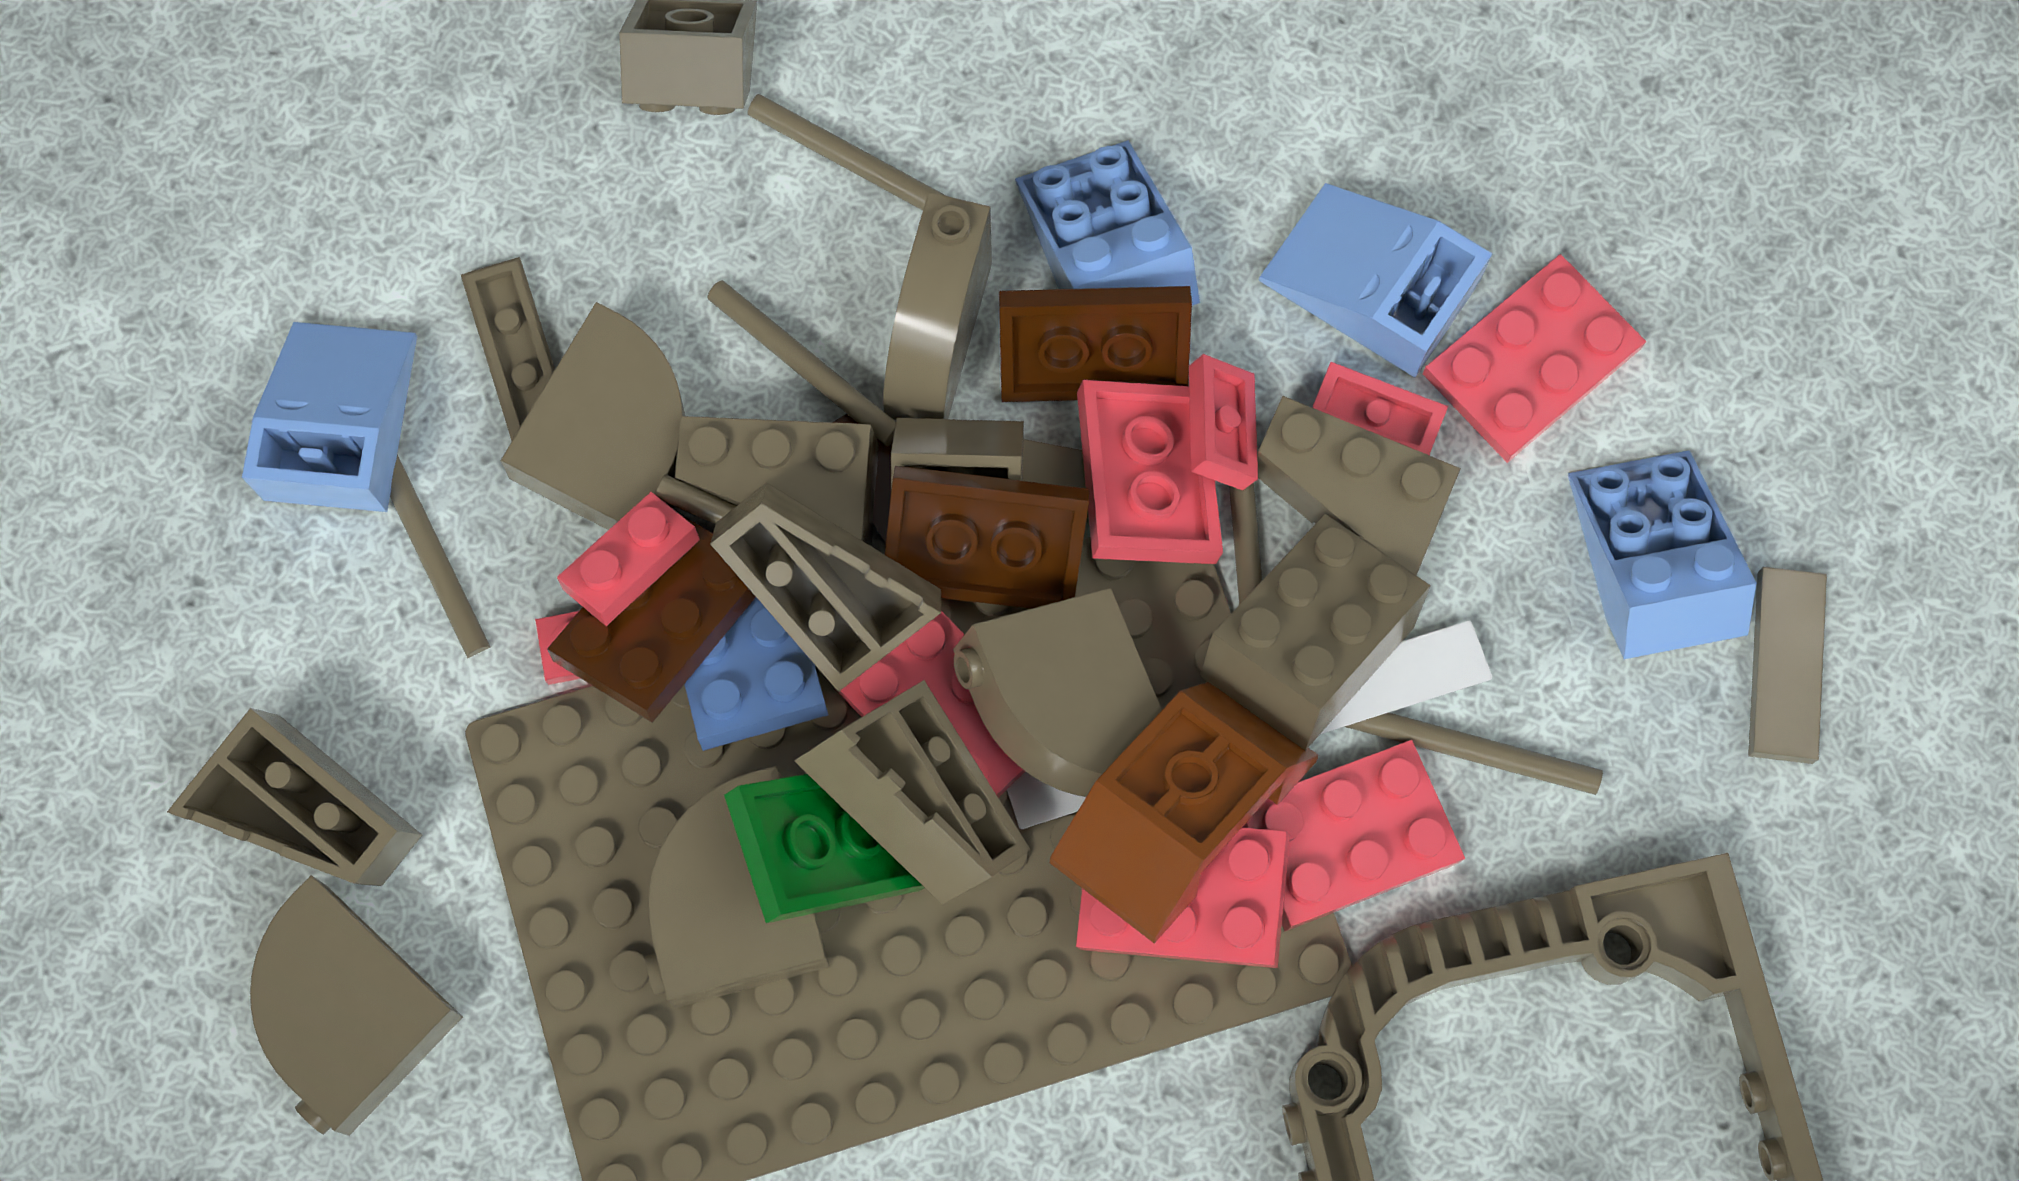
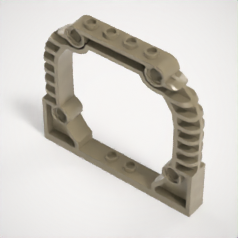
M1724 853L1574 886L1564 892L1426 921L1400 930L1373 946L1347 971L1336 987L1327 1004L1320 1024L1316 1048L1309 1050L1293 1066L1289 1077V1092L1292 1103L1282 1105V1113L1290 1144L1292 1146L1302 1144L1308 1171L1298 1173L1299 1181H1374L1361 1124L1375 1110L1382 1091L1381 1064L1375 1039L1403 1006L1439 990L1571 962H1581L1585 971L1594 980L1606 985H1620L1644 972H1648L1676 985L1698 1001L1724 996L1746 1073L1741 1074L1739 1077L1741 1096L1749 1113H1758L1765 1140L1758 1143V1153L1766 1177L1770 1181H1823L1729 854ZM1606 933L1621 935L1628 942L1631 948V958L1627 965H1620L1607 957L1603 947ZM1327 1065L1339 1074L1342 1089L1336 1099L1324 1100L1317 1097L1311 1091L1308 1085V1074L1311 1067Z

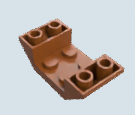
M1209 682L1181 690L1096 780L1050 856L1049 863L1155 944L1196 898L1200 876L1204 869L1267 799L1278 805L1317 762L1319 755L1309 747L1305 751Z

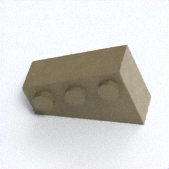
M1282 396L1257 454L1258 479L1312 524L1314 522L1317 523L1324 514L1328 515L1416 576L1461 469L1285 396Z
M681 416L675 472L677 480L736 506L765 483H768L872 547V521L879 442L871 424Z
M765 483L716 522L710 543L711 546L838 692L941 613L940 588L768 483Z
M925 680L838 731L794 760L942 905L992 878L1031 850Z
M253 708L247 711L167 811V813L195 821L221 831L230 837L250 842L276 852L285 858L348 882L361 885L382 886L422 837L419 831L284 718L277 714Z

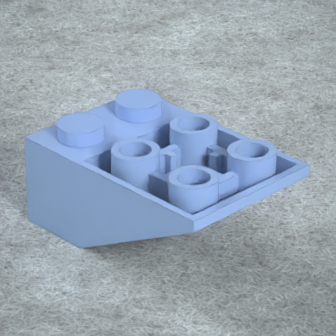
M1129 140L1112 146L1101 147L1095 152L1057 165L1046 166L1036 172L1015 178L1058 289L1190 286L1192 306L1200 303L1192 247Z
M1325 183L1259 277V281L1415 378L1480 283L1492 253L1438 220Z
M293 322L254 413L242 478L263 501L379 512L388 511L392 476L397 458L417 341L416 333Z
M1690 450L1568 473L1606 621L1623 659L1748 636L1757 583Z

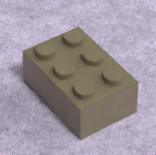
M1324 514L1212 633L1200 676L1306 751L1414 629L1431 585Z

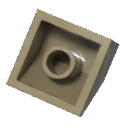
M636 0L619 32L622 103L639 104L640 109L648 112H666L674 109L675 106L699 107V110L705 114L725 115L734 112L735 108L744 109L751 85L757 0Z
M897 418L891 450V489L895 466L1023 481L1024 421Z

